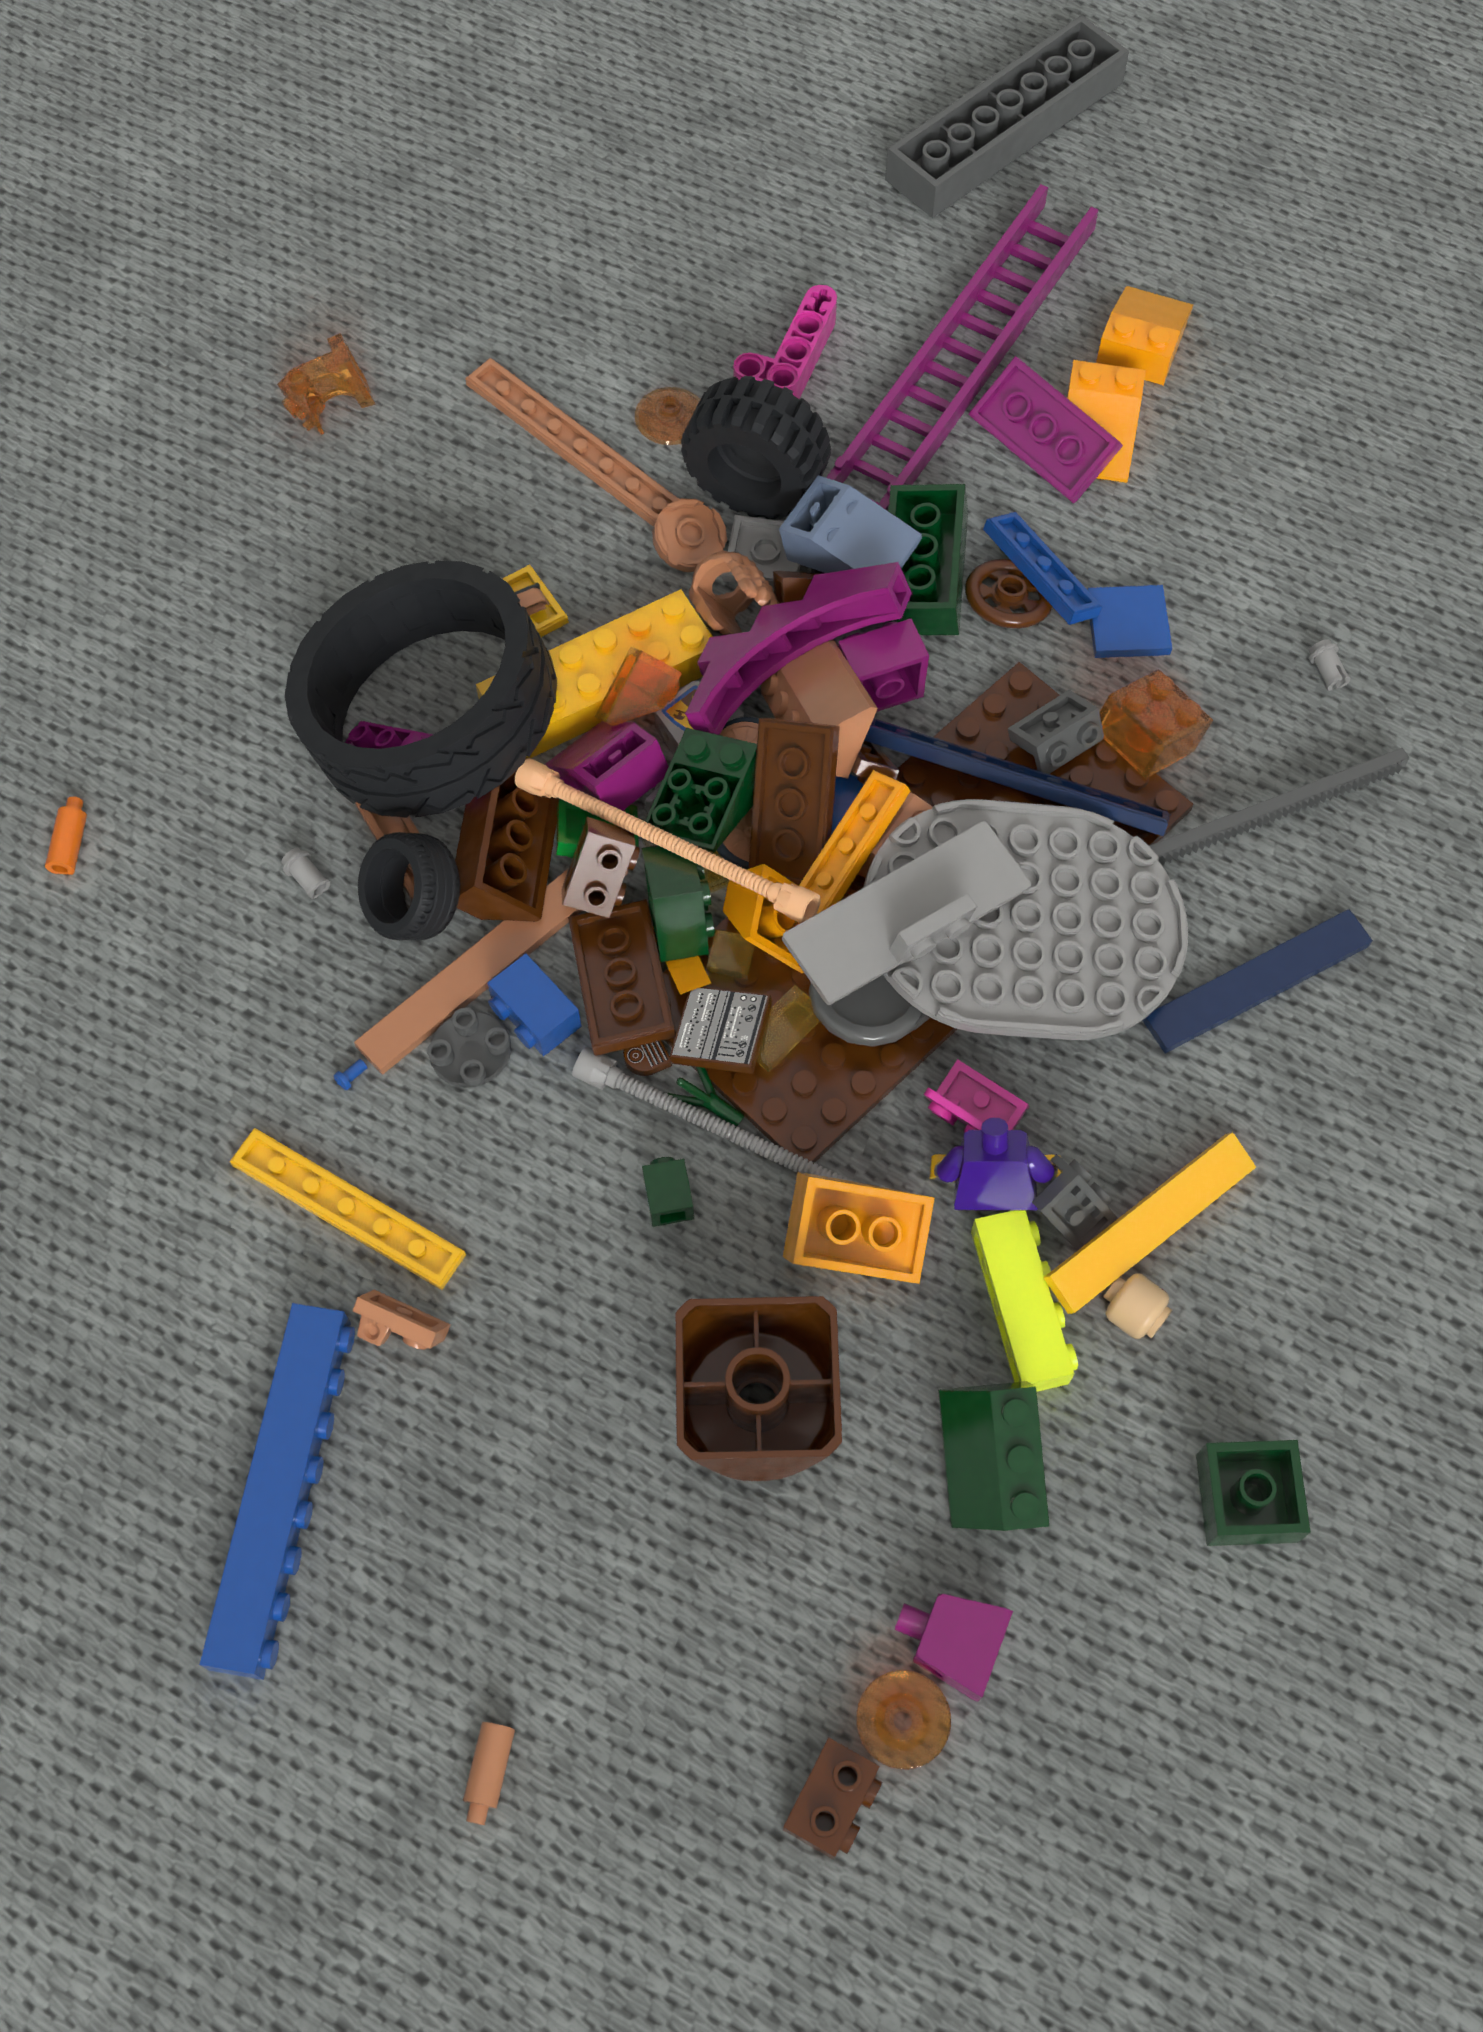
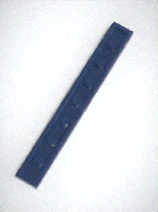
M873 718L864 741L1054 802L1094 812L1111 820L1160 836H1164L1171 816L1170 812L875 718Z

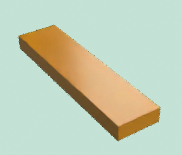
M875 770L872 771L799 884V886L820 895V906L816 914L842 899L910 793L906 784Z

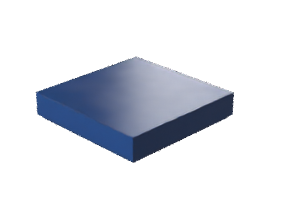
M1163 585L1088 588L1092 596L1102 605L1099 616L1090 619L1095 658L1171 654L1172 642Z

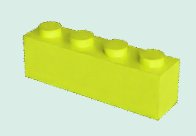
M1013 1210L974 1219L971 1234L1014 1382L1028 1381L1036 1386L1037 1392L1068 1385L1075 1374L1074 1370L1078 1369V1361L1073 1345L1071 1343L1066 1344L1061 1328L1065 1327V1317L1061 1304L1059 1302L1053 1303L1049 1286L1043 1278L1051 1272L1047 1261L1041 1262L1037 1246H1040L1041 1240L1036 1222L1028 1220L1026 1210Z

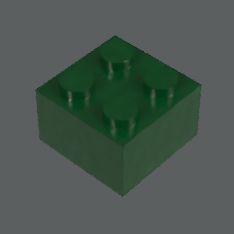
M658 845L642 848L649 907L661 962L709 954L708 937H714L715 931L711 912L705 913V911H709L708 905H711V895L708 881L700 882V880L705 879L704 867Z
M1298 1440L1206 1443L1196 1454L1207 1546L1298 1543L1311 1533Z

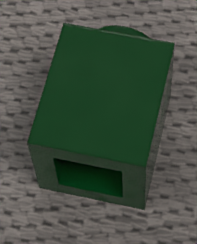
M661 1157L651 1161L650 1165L642 1166L652 1227L694 1220V1206L685 1159L675 1160L673 1157Z

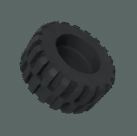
M735 376L714 383L702 395L682 435L681 451L687 471L691 477L697 479V485L703 491L707 490L712 494L711 498L718 503L724 502L730 506L729 509L736 512L741 510L747 512L748 516L757 518L759 515L765 516L766 519H776L780 515L787 517L816 477L823 475L831 456L830 438L827 428L822 427L823 421L817 412L813 413L810 410V404L806 400L795 397L793 395L794 391L785 386L783 389L777 387L773 381L767 379L757 381L753 376H744L738 380Z

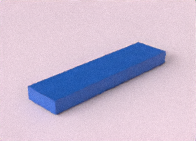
M1016 512L986 520L983 530L1069 625L1099 616L1102 605Z

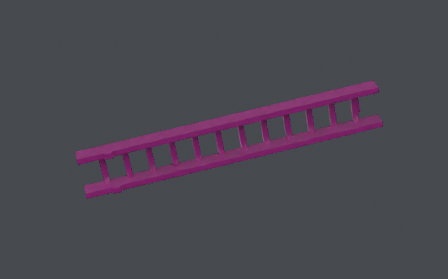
M1040 184L842 456L837 458L834 467L826 478L844 483L854 469L887 485V492L879 503L874 502L888 511L891 485H913L1095 230L1099 210L1090 207L1070 236L1064 235L1035 222L1045 207L1048 187ZM1028 232L1061 247L1054 259H1051L1018 243ZM1012 255L1045 271L1036 283L1003 268L1002 265ZM996 278L1029 294L1022 304L1018 306L985 289L991 280ZM979 301L1012 318L1002 330L968 314L975 302ZM959 324L995 340L986 354L951 338ZM942 348L978 364L969 378L933 361ZM924 372H927L961 389L954 399L949 402L916 386V383ZM907 395L943 412L934 427L897 410ZM889 420L926 437L916 452L879 435ZM871 445L908 462L898 477L861 460Z

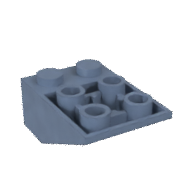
M819 475L779 528L787 560L824 573L898 562L902 568L922 539L921 533L852 486Z

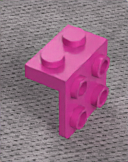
M958 1059L938 1090L935 1092L928 1087L923 1094L931 1102L927 1108L933 1114L952 1126L959 1120L967 1125L964 1132L968 1130H981L982 1123L989 1118H1001L1008 1124V1130H1014L1029 1108V1104Z

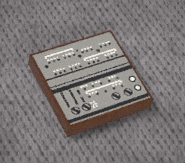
M700 987L689 991L670 1053L672 1064L753 1074L773 1003L771 995Z

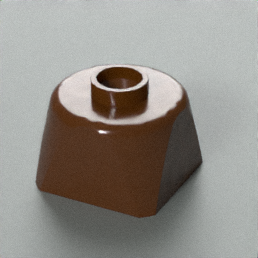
M823 1296L689 1299L676 1311L677 1446L686 1456L696 1463L729 1478L743 1481H770L799 1473L824 1460L842 1443L837 1309ZM759 1383L771 1388L776 1397L767 1403L752 1404L743 1400L739 1394L748 1385Z

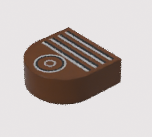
M662 1041L623 1050L627 1068L639 1076L653 1075L672 1066V1061Z

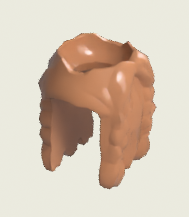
M722 550L705 557L697 564L693 574L692 585L689 589V598L695 606V611L701 614L703 620L707 621L711 629L719 630L723 635L742 633L735 620V616L739 612L746 610L754 599L761 607L779 604L772 586L764 578L763 572L758 570L755 562L737 552ZM731 572L738 583L736 589L733 592L721 595L714 594L712 584L715 579L723 573Z

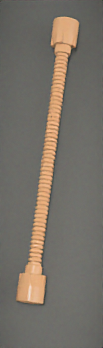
M532 758L526 759L524 764L517 769L515 784L518 788L540 797H558L672 853L697 863L720 876L745 886L752 891L754 890V892L767 897L770 902L774 903L773 907L775 910L785 914L794 921L802 923L815 916L819 909L821 900L819 894L802 886L789 885L787 883L781 884L779 882L773 883L759 875H755V873H751L749 870L707 852L696 845L694 846L692 843L690 844L671 833L565 784L560 779L558 772L549 769L546 765Z

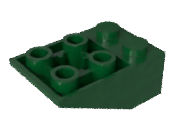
M686 728L645 822L671 833L690 844L692 843L703 850L716 852L753 806L757 744Z

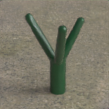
M696 1067L706 1093L683 1078L677 1079V1085L695 1097L667 1093L668 1096L672 1095L673 1098L676 1097L678 1100L687 1102V1105L691 1104L692 1106L707 1108L720 1119L725 1120L726 1123L734 1124L735 1128L744 1118L742 1113L716 1094L706 1068Z

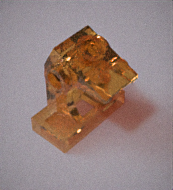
M341 333L327 339L331 352L294 367L277 384L285 396L281 402L294 418L305 419L306 421L302 425L307 431L314 428L321 435L324 434L319 414L323 412L325 402L332 397L338 395L351 396L358 401L361 408L375 405L367 379Z

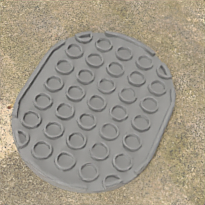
M982 799L955 800L934 805L932 809L905 820L889 835L875 855L865 878L864 887L981 821H986L1031 882V887L1028 891L974 921L958 937L951 940L947 937L938 942L936 947L922 958L915 960L912 957L883 974L890 985L908 1003L925 1015L948 1026L968 1032L1062 1040L1103 1038L1127 1030L1150 1015L1167 997L1182 971L1188 946V922L1184 902L1175 880L1170 879L1165 869L1157 860L1159 856L1149 845L1138 836L1133 837L1123 829L1115 826L1113 820L1102 815L1065 806Z

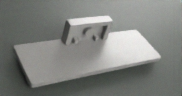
M981 821L786 931L782 936V941L827 1005H832L912 957L915 960L922 958L931 952L937 943L948 937L951 940L958 937L974 921L1028 891L1031 887V882L986 821Z

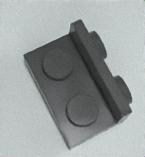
M1070 690L1008 728L1010 741L1032 754L1035 758L1037 770L1047 774L1055 771L1104 738L1099 708Z
M1056 1154L1051 1159V1162L1060 1170L1061 1174L1032 1203L1078 1251L1118 1218L1108 1207L1113 1201L1109 1195L1095 1182L1090 1186L1087 1184L1093 1177L1075 1159L1068 1165Z

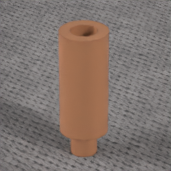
M482 1722L463 1798L464 1802L470 1803L466 1822L485 1826L489 1807L497 1809L515 1729L499 1724Z

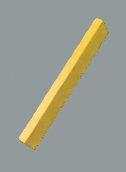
M256 1128L252 1130L229 1161L233 1167L443 1290L466 1256L464 1250Z
M1233 1132L1225 1134L1043 1277L1067 1314L1077 1312L1254 1170L1256 1165Z

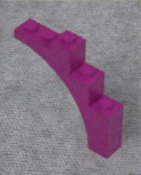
M894 562L814 575L803 600L762 606L749 632L710 637L697 662L703 678L685 713L689 725L695 730L720 735L725 724L742 702L766 679L792 660L814 647L845 633L872 624L902 618L912 592L899 563Z

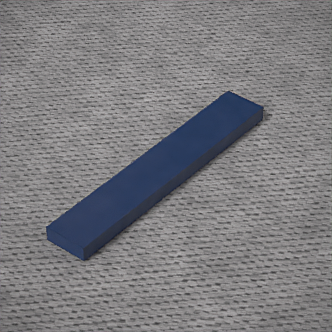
M1348 909L1155 1009L1142 1021L1163 1052L1167 1053L1368 948L1373 940L1351 910Z

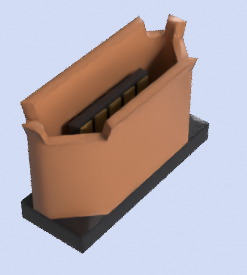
M539 583L515 592L520 599L521 607H525L528 615L546 609L545 605H549V602L540 590Z

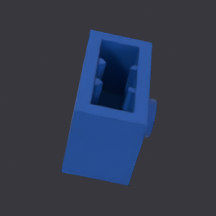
M524 954L487 983L491 996L488 1003L494 1013L503 1021L508 1018L517 1027L514 1029V1032L524 1046L528 1049L534 1046L543 1057L582 1027L579 1009L527 954Z

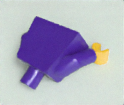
M989 1118L982 1123L981 1130L966 1131L963 1134L961 1146L953 1147L947 1155L935 1154L931 1156L929 1179L937 1178L946 1183L955 1182L954 1210H1037L1036 1206L1032 1203L1037 1197V1182L1047 1183L1053 1181L1061 1172L1051 1162L1055 1155H1044L1038 1147L1030 1146L1027 1133L1022 1130H1008V1124L1001 1118Z

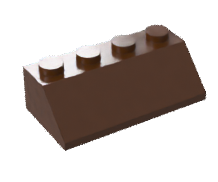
M517 770L504 783L478 799L474 797L470 803L465 805L455 858L460 877V896L457 908L480 920L537 922L542 917L556 831L559 798L540 797L518 788L515 784Z

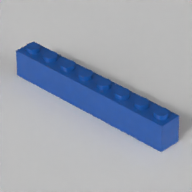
M292 1303L199 1664L209 1671L264 1680L266 1669H273L276 1663L279 1642L274 1640L278 1621L284 1622L289 1611L290 1594L285 1593L289 1574L296 1575L299 1569L302 1550L301 1547H297L300 1529H307L311 1520L313 1504L311 1501H308L311 1484H318L322 1475L324 1461L323 1457L319 1456L322 1439L328 1440L333 1430L334 1413L329 1412L333 1395L339 1396L341 1394L345 1378L344 1369H340L343 1353L351 1352L355 1338V1328L350 1326L351 1322L344 1311Z

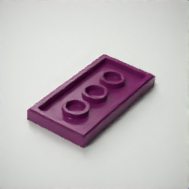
M1016 356L968 414L1073 504L1123 447L1120 441Z

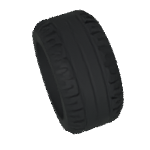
M394 832L376 840L363 859L358 877L359 902L367 922L379 935L392 940H427L440 934L452 920L460 896L459 872L448 847L438 838L420 833ZM410 863L414 876V895L408 910L404 899L403 883L407 867Z

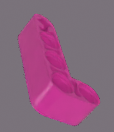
M815 285L809 288L775 358L751 352L743 353L734 360L733 377L736 376L738 380L744 376H753L757 381L767 379L773 381L777 387L783 389L785 386L794 391L793 395L800 399L835 326L837 294L833 288L827 285Z

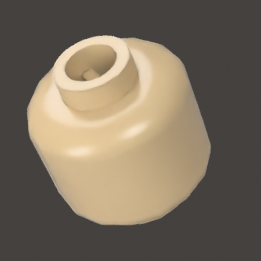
M1140 1273L1133 1274L1127 1281L1119 1277L1104 1295V1298L1110 1302L1106 1309V1318L1134 1339H1141L1145 1335L1152 1338L1172 1312L1167 1307L1169 1303L1168 1293Z

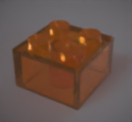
M1159 669L1109 694L1099 712L1104 734L1103 739L1145 779L1195 751L1213 722V719L1196 702L1191 700L1174 684L1171 678Z

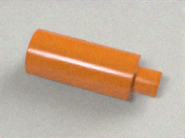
M68 797L66 806L60 807L57 811L45 868L51 873L72 875L75 872L87 814L82 810L83 800L78 797Z

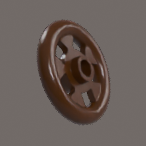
M995 559L984 562L973 569L966 580L965 595L969 605L981 618L994 625L1012 629L1031 627L1043 621L1052 610V605L1010 559ZM987 577L996 581L992 587H988L982 582ZM1028 592H1038L1039 600H1029ZM991 598L998 606H991L985 599ZM1019 608H1024L1025 610L1024 613H1012L1011 611Z

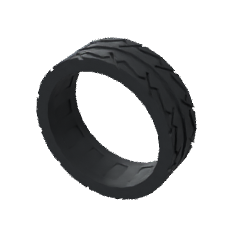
M436 560L435 563L428 564L429 561L400 566L377 575L371 582L367 580L336 601L322 614L321 620L314 623L300 642L290 665L285 689V701L290 724L300 741L305 745V748L316 763L319 764L321 770L336 790L353 804L356 802L361 804L360 808L381 816L407 818L409 815L414 814L415 817L441 814L466 805L474 797L478 799L504 783L524 764L526 756L530 757L545 735L554 711V703H556L557 677L552 658L525 607H521L520 599L511 586L493 572L489 571L487 574L483 571L484 568L462 561ZM458 631L483 632L505 640V649L500 668L489 688L469 711L450 726L428 738L404 746L376 749L356 747L343 742L344 721L357 691L373 671L395 653L426 638Z

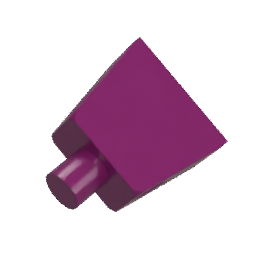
M938 1593L930 1614L904 1603L894 1630L920 1640L913 1658L914 1663L970 1699L979 1702L984 1695L1013 1611L999 1606Z

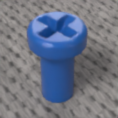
M359 1059L343 1073L340 1071L336 1072L334 1079L341 1088L348 1090L352 1087L350 1082L367 1069V1065Z

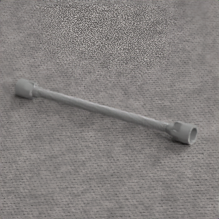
M585 1047L581 1051L575 1062L572 1076L601 1090L605 1086H609L613 1089L620 1088L622 1091L625 1090L626 1093L630 1092L631 1095L639 1097L641 1100L644 1099L645 1102L649 1101L650 1104L658 1106L660 1109L663 1108L664 1111L673 1112V1115H677L679 1118L682 1117L683 1120L687 1119L688 1122L692 1121V1124H696L698 1127L706 1128L707 1131L711 1130L713 1134L716 1132L717 1136L721 1134L722 1138L725 1137L726 1140H730L732 1143L740 1144L741 1147L745 1146V1149L750 1148L751 1152L759 1153L760 1156L764 1155L766 1159L769 1157V1160H774L775 1163L779 1162V1165L784 1164L785 1168L793 1169L794 1172L798 1171L847 1180L846 1177L843 1178L842 1175H838L836 1172L833 1173L832 1170L823 1169L821 1165L818 1167L817 1163L808 1162L806 1158L803 1160L802 1156L798 1158L797 1154L794 1155L793 1152H789L787 1149L784 1150L783 1147L774 1146L772 1142L769 1144L768 1140L764 1142L763 1138L760 1139L759 1136H755L753 1133L745 1132L744 1129L740 1130V1127L735 1128L734 1124L726 1123L725 1120L721 1121L720 1118L716 1119V1116H711L706 1111L697 1109L695 1106L692 1107L691 1104L687 1105V1102L678 1100L676 1097L673 1098L672 1095L668 1096L667 1093L659 1091L657 1088L654 1089L653 1086L649 1087L648 1084L640 1082L638 1079L630 1078L623 1070L616 1067V1060L604 1054L595 1056L593 1049Z

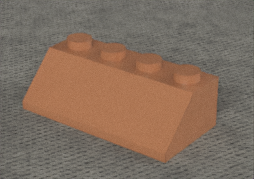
M834 639L792 660L761 684V693L776 719L840 726L836 776L848 779L878 708Z

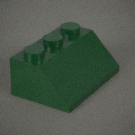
M1028 1381L938 1389L951 1527L998 1531L1049 1527L1036 1386Z

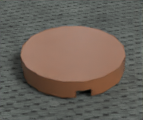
M681 498L668 503L657 516L652 530L653 545L659 557L670 567L683 572H695L697 564L705 557L722 551L727 542L726 526L715 509H710L703 505L704 502L697 499Z

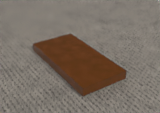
M759 718L749 869L765 864L799 886L832 833L840 726Z
M647 899L613 907L610 918L592 913L568 917L594 1055L597 1056L674 1038L676 1033Z

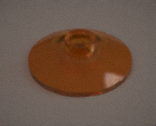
M664 387L656 389L645 395L638 403L635 410L636 426L643 436L655 443L662 445L681 444L682 435L700 398L683 388Z
M896 1670L879 1676L865 1689L857 1707L856 1726L863 1746L874 1759L890 1768L910 1770L928 1764L945 1747L951 1730V1713L946 1697L932 1680L917 1672ZM900 1712L908 1714L911 1718V1727L904 1731L897 1729L893 1721L894 1716Z

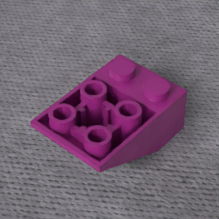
M602 720L544 764L549 769L558 772L560 779L565 784L622 811L661 782L669 768L655 737L634 722Z

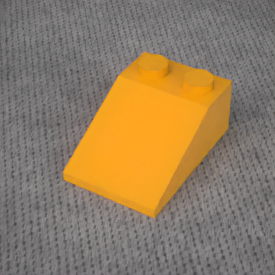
M1126 286L1111 312L1101 337L1096 363L1146 370L1144 380L1164 385L1194 305Z
M1073 360L1066 398L1123 445L1098 475L1097 479L1127 483L1146 370Z
M797 1172L783 1258L797 1265L920 1284L935 1198L848 1180Z

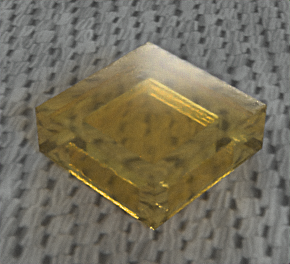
M716 929L707 964V972L748 979L755 945L745 940L741 934Z

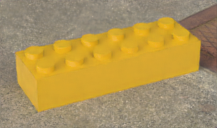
M682 589L548 650L557 677L556 703H554V711L545 735L530 757L526 756L525 760L588 732L602 720H613L653 701L651 697L652 692L664 681H668L675 689H678L703 677L697 662L709 638L713 636ZM495 675L476 684L479 699L487 691Z

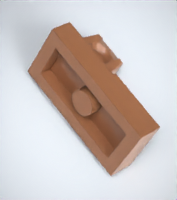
M376 1290L357 1297L353 1312L361 1315L357 1336L377 1346L383 1345L391 1332L403 1336V1342L413 1348L431 1349L444 1341L451 1326L447 1322Z

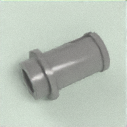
M1326 639L1314 644L1309 649L1311 654L1309 661L1311 664H1316L1327 690L1331 691L1334 689L1333 685L1338 689L1347 685L1351 679L1337 655L1339 651L1337 644H1332L1331 640Z
M294 848L285 854L281 861L284 866L283 872L287 876H293L310 898L315 899L329 889L330 881L311 862V855L308 851Z

